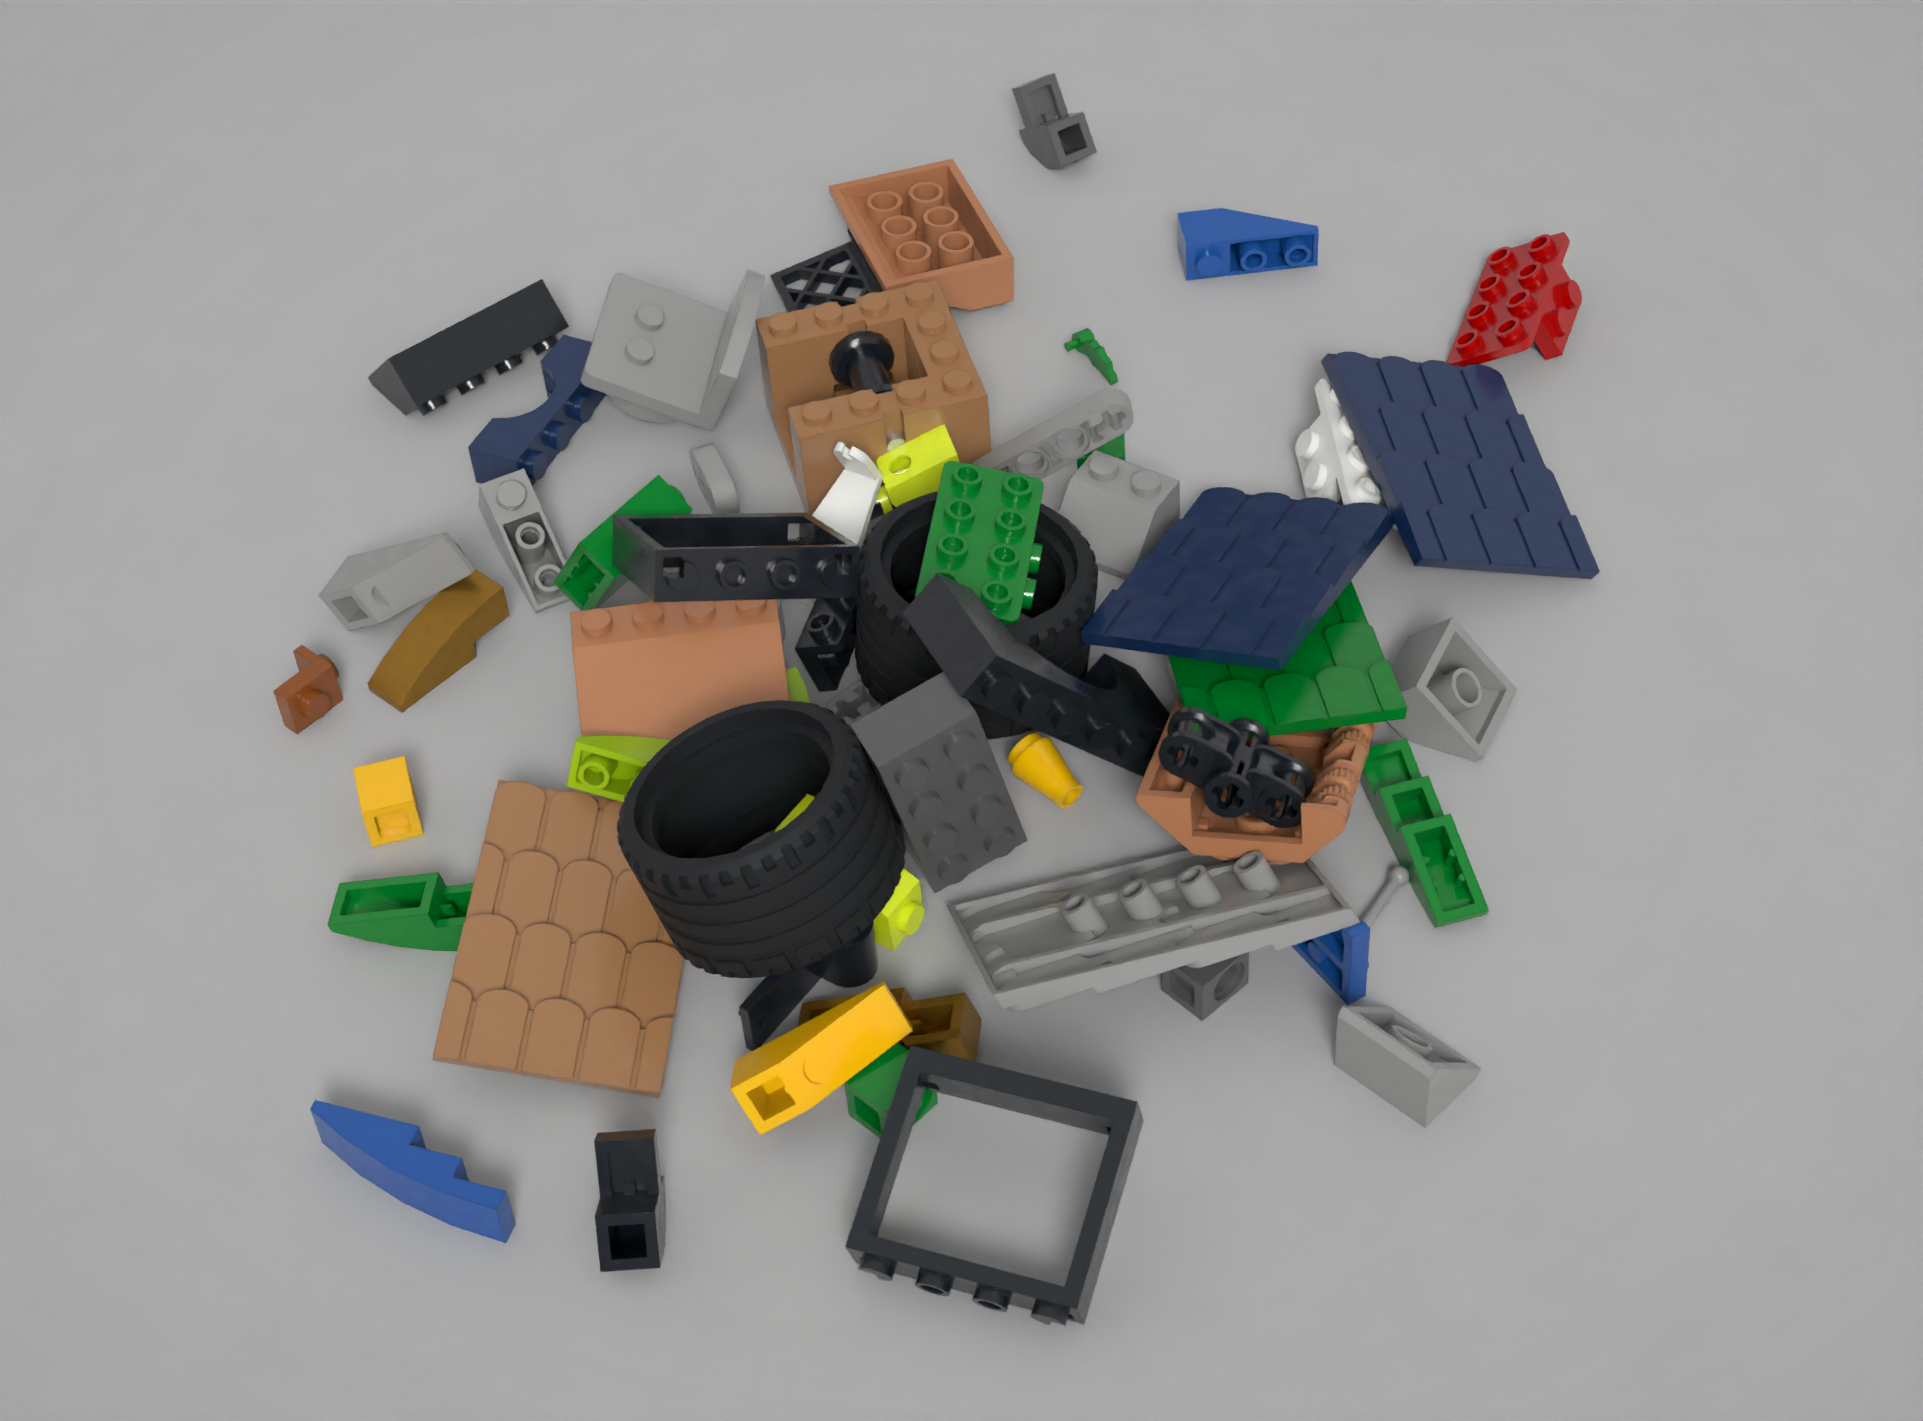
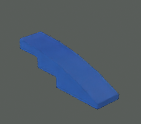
M317 1100L314 1101L310 1111L322 1143L360 1176L402 1203L451 1226L507 1243L516 1225L507 1192L469 1182L463 1159L426 1149L419 1126Z

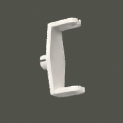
M837 442L833 454L845 469L812 516L861 547L884 475L866 453L854 446L850 450L845 446V443ZM817 598L795 600L813 606Z

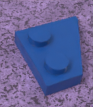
M1359 920L1360 923L1292 945L1295 951L1347 1005L1366 996L1370 927L1361 920Z

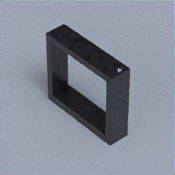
M807 512L613 515L612 565L654 602L858 597L860 546ZM788 524H799V537L797 539H788ZM679 567V572L667 573L663 570V568Z
M910 1046L845 1248L854 1261L859 1264L858 1270L875 1274L880 1280L891 1281L894 1274L916 1279L915 1286L932 1294L949 1296L951 1289L972 1294L973 1302L991 1310L1006 1312L1008 1306L1013 1305L1032 1310L1031 1317L1047 1325H1051V1322L1066 1325L1067 1320L1084 1325L1144 1122L1137 1101ZM925 1089L1109 1135L1065 1286L877 1237Z

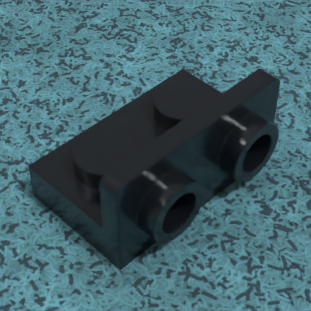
M817 598L794 648L819 692L837 690L845 669L850 663V657L855 648L857 598Z

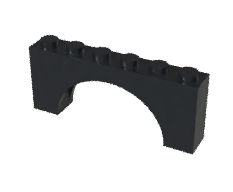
M936 573L903 612L904 616L961 697L1144 777L1170 717V713L1134 667L1104 653L1083 678L1079 680L1046 660L1018 638L985 606L972 589L939 573Z

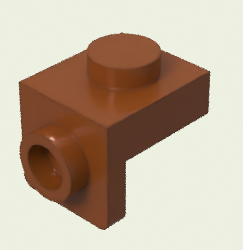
M303 645L293 650L299 672L273 691L284 726L297 735L343 700L337 681L339 671L335 664L326 655H317Z

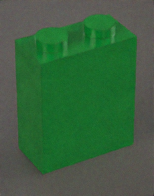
M658 474L579 542L553 583L581 611L597 609L629 581L626 576L612 565L613 515L690 514L693 509L686 503L683 494L676 487L669 485Z

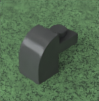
M1055 73L1047 74L1012 88L1025 128L1019 130L1021 138L1029 153L1045 168L1063 167L1097 153L1084 112L1068 114Z

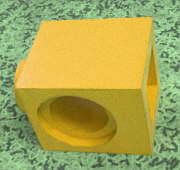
M405 756L353 768L361 813L372 847L424 835L415 791Z

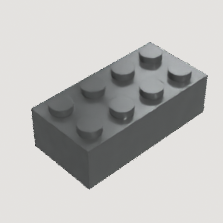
M944 672L850 724L900 826L906 849L934 893L949 885L959 883L968 874L996 858L1008 855L1015 847L1028 841L978 715L969 701L959 695Z

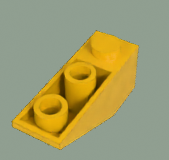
M883 981L736 1059L730 1090L759 1135H762L814 1107L912 1032L913 1027Z

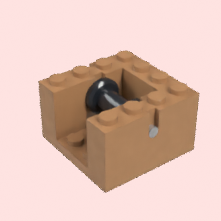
M937 280L913 283L909 286L883 292L868 293L864 296L855 297L856 304L841 307L837 302H827L818 306L787 313H777L773 316L755 320L766 405L804 510L810 515H813L845 469L833 454L837 442L845 443V446L850 450L852 446L860 449L876 465V461L881 455L945 424L961 463L971 464L978 458L991 452L988 395Z

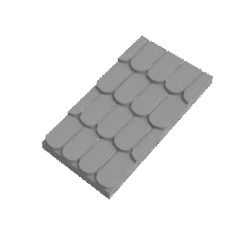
M1185 848L946 905L992 995L1002 1009L1013 1012L1024 1011L1094 988L1096 993L1100 994L1182 966L1202 968L1269 945H1273L1277 951L1360 923L1352 908L1310 858L1304 863L1291 862L1278 865L1269 863L1260 851H1253L1233 860H1218L1212 856L1193 855Z

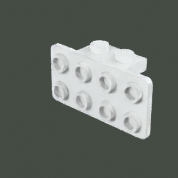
M1320 379L1314 389L1321 414L1309 429L1304 430L1300 434L1294 446L1306 498L1321 497L1338 502L1342 497L1343 505L1367 502L1381 505L1388 510L1330 381ZM1396 525L1392 527L1393 529L1398 530Z

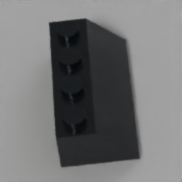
M541 279L388 358L368 376V379L372 386L405 416L418 409L424 416L447 403L443 397L444 395L458 389L462 396L485 383L482 375L496 369L500 376L523 363L520 355L531 349L534 350L537 356L550 350L559 340L557 335L567 329L569 325L544 281Z

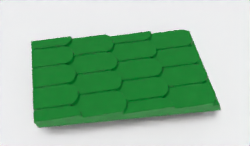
M1352 581L1349 582L1281 671L1163 655L1180 709L1196 707L1226 723L1238 718H1249L1263 725L1269 736L1406 719L1407 705L1390 663L1384 657L1374 629L1367 621ZM1198 723L1194 725L1193 734H1197L1199 729ZM1249 734L1247 739H1252L1253 736Z

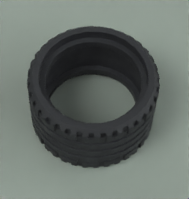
M938 491L912 499L899 505L893 511L888 512L882 517L881 521L871 528V533L867 534L864 546L861 547L855 659L857 671L861 675L864 687L869 689V694L881 704V707L943 672L903 614L905 609L915 599ZM1041 503L1034 542L1043 544L1037 574L1028 572L1027 578L1036 579V586L1031 610L1021 608V613L1032 619L1005 626L1046 660L1081 680L1088 670L1090 645L1084 644L1080 631L1094 614L1098 586V565L1095 563L1094 551L1090 549V544L1081 535V531L1064 516ZM968 700L978 715L987 740L1006 738L1034 730L1029 726Z
M775 700L746 704L720 712L688 728L660 749L643 767L624 798V803L619 812L620 818L617 822V831L619 833L617 838L621 851L680 955L685 960H689L691 965L698 969H704L707 973L719 974L722 977L761 978L780 975L804 968L838 951L865 930L883 910L899 884L901 872L905 865L906 845L903 841V833L853 729L846 723L845 719L840 715L834 714L832 710L819 707L816 704L799 701ZM807 794L815 797L809 806L784 828L756 844L741 849L763 834L775 830Z

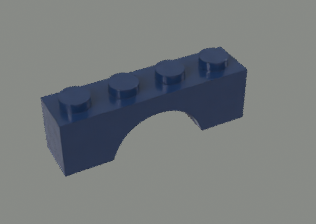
M563 335L540 362L548 400L535 410L520 416L492 418L468 446L476 482L482 484L523 468L532 486L543 477L547 467L560 451L566 449L570 439L583 423L591 418L593 411L606 396L605 393L588 388L581 382V375L591 342Z

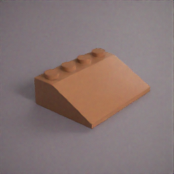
M953 159L829 186L830 196L883 291L909 286L913 283L937 280L949 307L973 311L1013 301L1014 258Z
M777 599L685 602L653 601L570 612L572 651L582 736H638L672 740L693 725L725 710L761 701H790Z

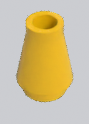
M1032 733L1021 739L1011 750L1008 756V763L1013 767L1012 774L1052 800L1060 809H1065L1072 805L1082 794L1083 786L1075 779L1050 738H1042L1038 733Z

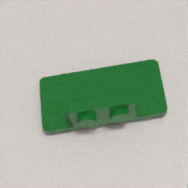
M946 462L943 467L915 598L936 573H939L972 589L985 606L1004 625L1019 622L1021 608L1031 610L1036 579L1027 578L1028 572L1037 574L1043 544L1034 542L1044 483L1038 478L1023 474L976 466L969 463Z

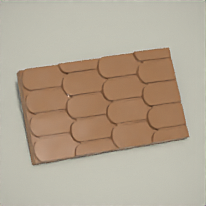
M498 780L452 977L447 991L434 1048L433 1061L660 1098L684 958L674 946L621 851L617 838L619 834L617 822L620 818V808L624 802L594 797L580 791H560L538 787L528 782Z

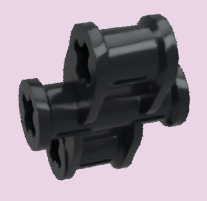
M1196 707L1182 708L1171 716L1167 727L1168 735L1162 741L1158 752L1160 763L1172 775L1204 789L1203 799L1209 810L1224 818H1236L1247 812L1277 828H1291L1301 822L1302 802L1307 803L1306 798L1311 794L1314 785V774L1303 761L1269 746V733L1263 725L1249 718H1238L1226 723ZM1195 723L1199 724L1197 734L1192 733ZM1249 734L1253 736L1250 747L1245 745ZM1179 750H1182L1184 754L1179 762L1177 761ZM1293 773L1297 775L1295 786L1291 784ZM1226 788L1228 793L1225 802H1223L1221 796ZM1277 800L1282 801L1279 812L1275 811Z

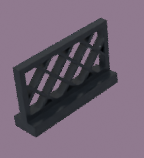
M849 229L847 232L850 242L770 275L772 283L787 312L805 309L807 304L820 305L827 302H837L841 307L856 304L855 298L843 297L848 287L863 289L858 297L872 292H883ZM846 260L850 261L843 273L829 271L834 265ZM798 280H809L803 290L786 288V285ZM821 283L835 285L830 294L816 292Z

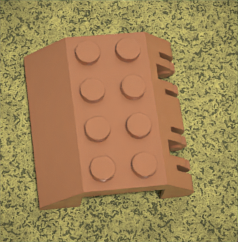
M1176 700L1136 793V803L1193 855L1212 856L1218 860H1233L1241 858L1250 852L1260 851L1265 859L1272 864L1304 863L1344 831L1353 803L1352 798L1356 794L1371 745L1369 743L1374 737L1378 722L1337 727L1333 729L1332 733L1306 731L1269 736V746L1303 761L1314 774V785L1311 794L1306 798L1307 803L1302 802L1301 822L1291 828H1277L1247 812L1236 818H1224L1216 815L1208 809L1204 802V789L1172 775L1164 769L1160 763L1158 752L1162 741L1168 735L1167 727L1171 716L1177 710H1180L1178 700ZM1247 739L1245 745L1250 747L1252 739ZM1179 750L1177 761H1181L1184 751ZM1293 773L1291 784L1295 786L1297 775ZM1226 788L1221 796L1223 802H1225L1228 793ZM1277 800L1275 805L1276 812H1279L1282 801Z

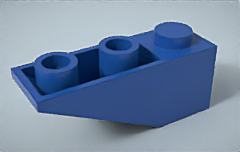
M1224 208L1177 213L1178 252L1186 281L1318 265V226Z

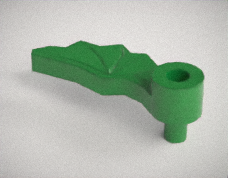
M1089 328L1072 334V340L1064 343L1066 351L1076 349L1078 352L1086 354L1092 365L1101 372L1110 385L1118 382L1112 360L1107 356L1104 347L1100 346L1098 341L1095 340L1094 334Z

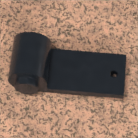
M873 921L855 939L826 958L798 970L765 977L739 1006L738 1014L741 1016L747 1049L753 1051L761 1047L821 978L840 987L856 988L866 984L875 976L878 970V957Z

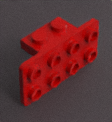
M1565 232L1551 236L1543 234L1534 238L1529 243L1513 248L1502 247L1489 255L1448 356L1447 363L1461 367L1484 363L1525 351L1532 345L1533 341L1545 360L1562 356L1577 312L1582 303V294L1578 284L1569 278L1562 266L1570 244V240Z

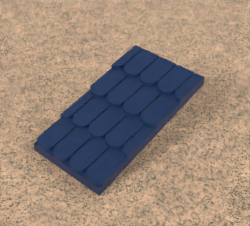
M1357 352L1327 353L1321 360L1388 510L1392 513L1393 521L1414 566L1592 579L1600 572L1576 515L1570 514L1553 472L1545 466L1524 414H1518L1500 372L1479 364L1461 367L1439 360H1428L1421 363L1411 362L1398 356L1371 358Z
M1215 487L1204 490L1182 519L1177 518L1150 555L1137 563L1119 589L1111 590L1080 631L1083 642L1089 645L1281 671L1395 525L1392 513L1381 505L1367 502L1340 505L1328 498L1310 497L1295 500L1285 494L1276 492L1250 495L1230 487Z

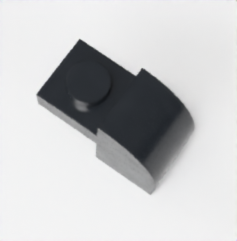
M656 1129L597 1133L594 1144L600 1199L595 1213L600 1272L661 1268L665 1250L666 1202L664 1176L660 1174Z

